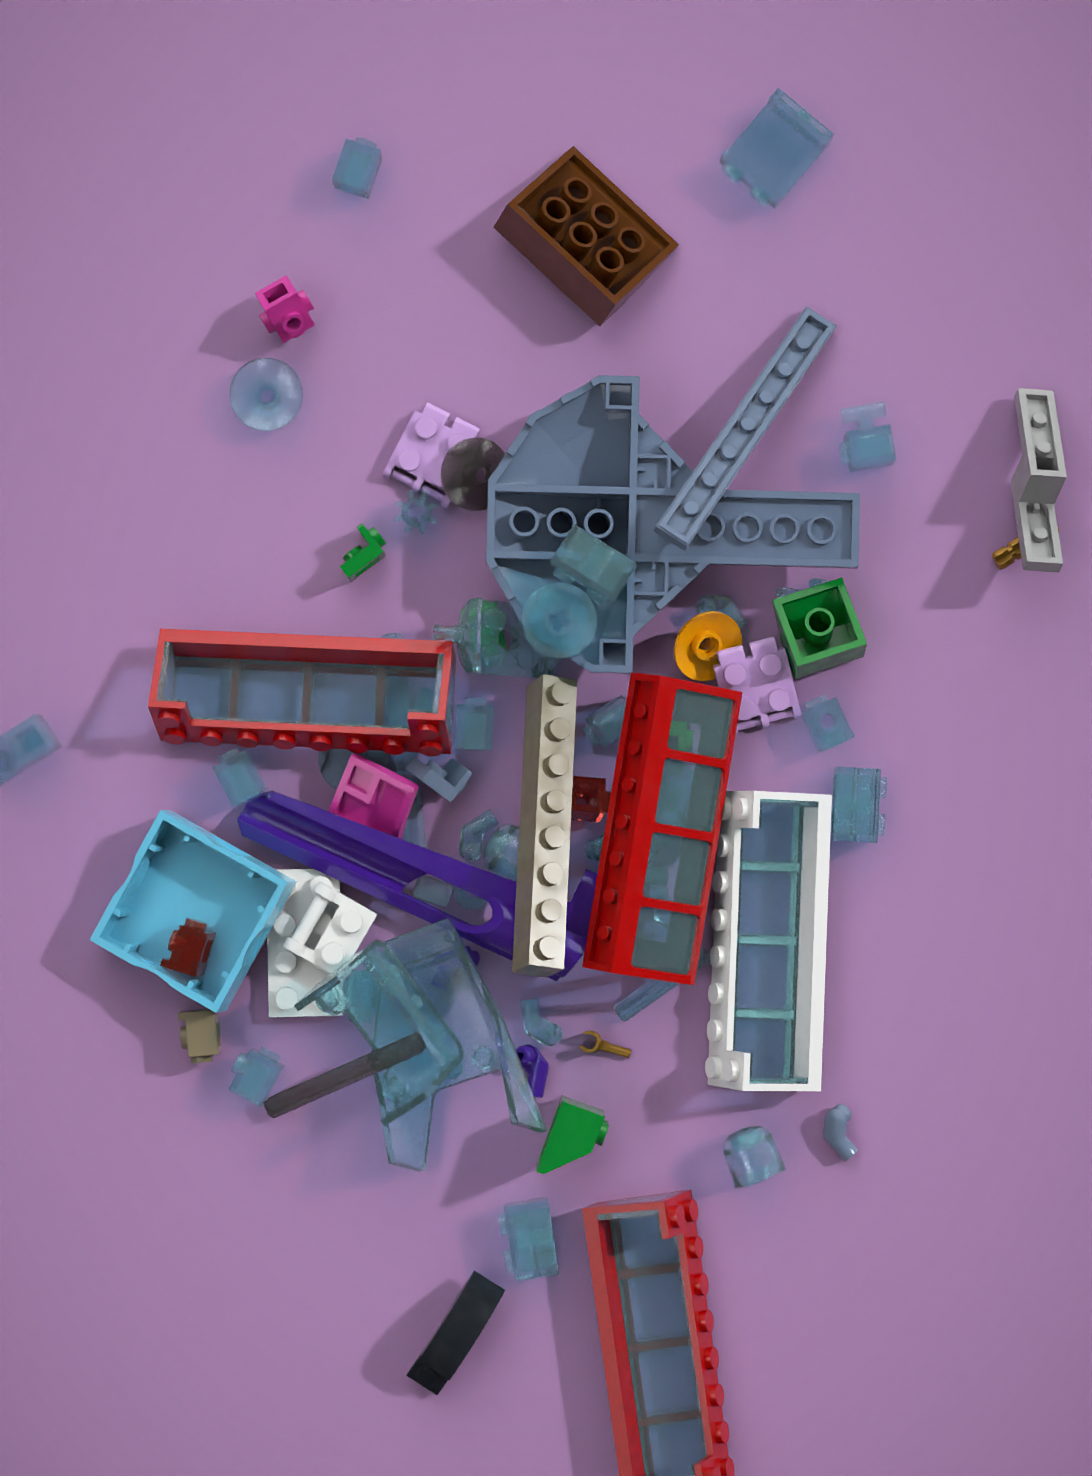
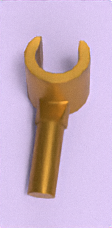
M596 1031L583 1032L596 1038V1045L592 1049L579 1045L584 1052L593 1053L600 1050L625 1058L630 1057L631 1049L602 1040L601 1035Z

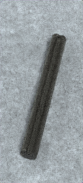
M415 1032L269 1097L264 1102V1108L270 1118L279 1117L421 1054L426 1049L425 1041L420 1033Z

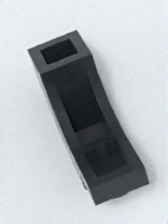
M474 1270L406 1376L435 1395H438L467 1356L497 1307L505 1290Z

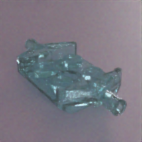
M479 597L472 598L463 607L457 625L444 626L435 624L433 627V632H443L433 634L434 640L453 641V644L457 645L460 663L467 673L539 678L543 674L553 676L563 655L525 631L509 602L482 600ZM503 629L507 630L512 636V645L507 650L499 643V634Z

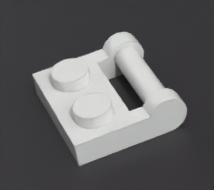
M319 881L314 890L317 893L293 936L287 937L283 947L341 979L378 914ZM329 901H332L339 905L313 950L304 944Z

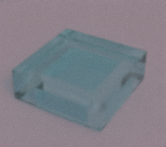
M423 875L418 878L412 895L446 907L450 902L455 886Z

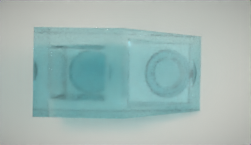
M32 715L0 737V786L62 747L42 715Z

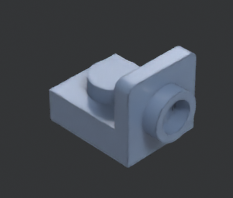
M413 757L405 768L449 802H452L457 794L463 791L472 775L470 770L454 759H450L442 769L432 760H429L425 765Z

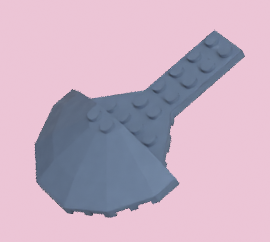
M598 375L585 385L563 395L543 409L532 413L514 442L510 445L498 467L488 479L486 563L525 631L590 673L631 674L633 669V636L708 565L857 569L859 567L860 493L726 490L690 545L683 551L654 532V529L693 471L639 414L640 376Z

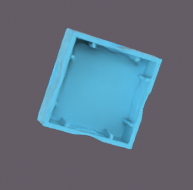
M160 810L135 855L132 869L126 881L112 897L90 941L133 966L155 973L173 989L213 1012L227 1011L297 881L172 810Z

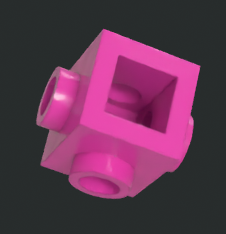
M287 275L255 293L264 309V312L259 314L269 334L276 331L283 343L301 336L307 329L315 325L308 313L314 309L304 290L297 293Z

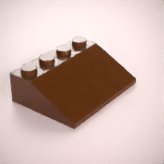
M574 146L506 205L493 227L598 326L605 323L622 307L679 246L669 234Z

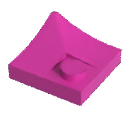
M355 753L349 758L328 811L402 839L407 819L420 785Z

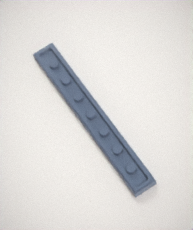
M807 306L805 307L664 513L654 532L683 551L687 549L837 326Z

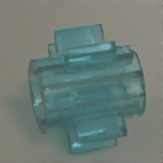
M408 490L407 497L409 501L405 503L402 500H397L395 502L402 509L401 514L396 516L394 520H403L407 524L405 533L410 532L413 527H418L421 534H425V522L428 521L435 524L438 522V519L432 516V510L437 508L439 503L430 504L426 500L428 497L427 490L420 497H415L414 492ZM412 502H415L417 507L424 506L426 512L421 515V521H418L416 516L410 517L408 515V511L413 508Z

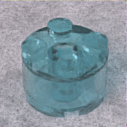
M554 583L546 585L534 592L525 603L522 612L523 635L529 647L543 658L553 661H566L576 658L589 647L597 629L595 607L587 594L572 584ZM559 613L565 614V621L570 626L568 628L562 627L560 632L554 631L553 623L548 620L550 617L556 618Z

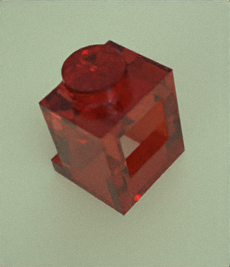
M573 776L572 821L600 823L604 814L608 813L611 792L606 791V778ZM583 799L587 805L576 804V800Z
M186 918L184 925H180L179 930L173 931L168 944V951L172 952L171 956L163 958L160 966L194 977L204 975L216 933L206 930L207 923Z

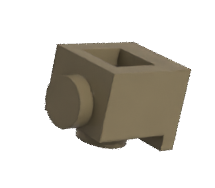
M210 1009L181 1011L177 1013L178 1021H186V1027H180V1040L182 1049H188V1057H191V1063L213 1062V1055H218L222 1052L219 1013H215Z

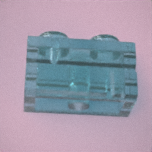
M834 767L830 841L877 843L878 836H884L885 814H879V800L886 799L887 777H881V769Z
M548 1197L505 1203V1213L498 1214L501 1236L508 1235L510 1250L503 1251L506 1272H514L515 1281L558 1275L559 1267Z

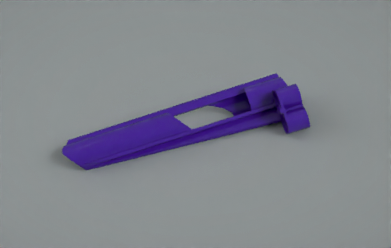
M273 790L249 799L238 817L237 822L242 836L513 961L516 881ZM587 868L571 902L567 901L564 970L548 977L556 982L560 977H565L585 952L597 873ZM430 874L486 900L492 908V917L487 923L472 925L401 891L413 880Z

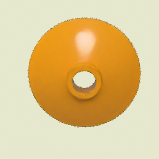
M709 611L696 615L681 628L676 637L674 659L677 667L684 675L693 680L709 681L716 679L712 665L719 664L717 651L742 645L741 630L730 616L722 612ZM706 638L705 643L703 645H700V643Z

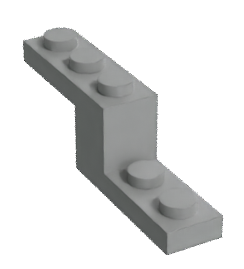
M1018 388L1014 401L1022 457L1011 479V489L1023 570L1059 572L1063 565L1054 504L1067 475L1053 390Z

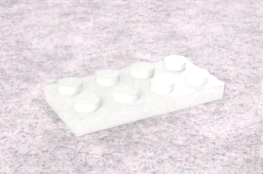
M278 869L277 871L292 878L297 883L267 936L269 1017L343 1016V976L339 979L283 947L287 937L293 936L317 893L314 890L319 881L340 893L341 881L315 869ZM329 901L304 945L313 950L315 949L339 905Z

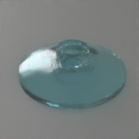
M258 358L246 363L235 374L230 386V403L236 416L245 425L260 431H273L286 426L296 417L303 401V388L298 375L288 364L274 358ZM266 390L274 393V399L269 403L261 400V394Z

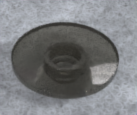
M478 437L467 438L455 444L446 454L441 467V483L448 498L455 505L466 510H486L488 506V479L505 456V452L491 440ZM480 468L485 471V478L481 482L476 479V472Z

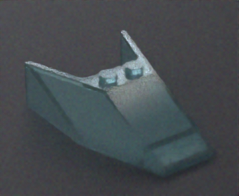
M445 919L386 940L384 942L371 1060L388 1163L418 1172L426 1170L433 1104L437 1092L502 1070L511 1124L540 1133L547 1131L503 1016L452 921Z

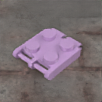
M427 402L422 413L414 411L382 476L387 479L393 477L411 486V491L417 494L421 491L441 501V506L448 509L480 447V443L475 441L480 430L458 417L451 428L447 427L446 424L450 418V413ZM395 467H398L416 476V481L394 470ZM424 482H427L447 492L446 495H443L423 485Z
M774 637L748 643L751 655L746 657L742 645L717 651L719 664L712 665L717 686L743 692L738 721L743 720L745 722L737 723L736 735H738L739 730L762 725V728L770 726L769 722L791 716L794 719L802 718L786 650L784 647L777 648ZM774 711H782V712L774 713V714H771V715H768V714H767V713L774 712ZM759 716V718L749 720L752 717Z

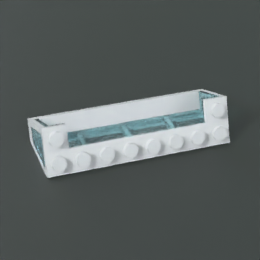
M726 791L716 851V873L712 880L715 903L711 914L713 947L709 954L712 966V981L708 989V999L711 1003L710 1021L707 1024L709 1057L705 1063L708 1085L740 1091H821L832 795L768 791Z

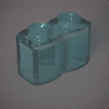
M575 524L550 561V565L555 568L552 573L555 577L570 586L574 581L587 588L584 595L602 606L606 601L611 604L615 603L637 568V563Z

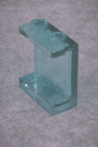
M777 88L768 99L767 105L734 144L723 152L719 163L723 165L721 169L727 177L736 183L741 180L751 189L749 193L758 203L763 206L770 204L775 209L829 146L834 134L781 89Z

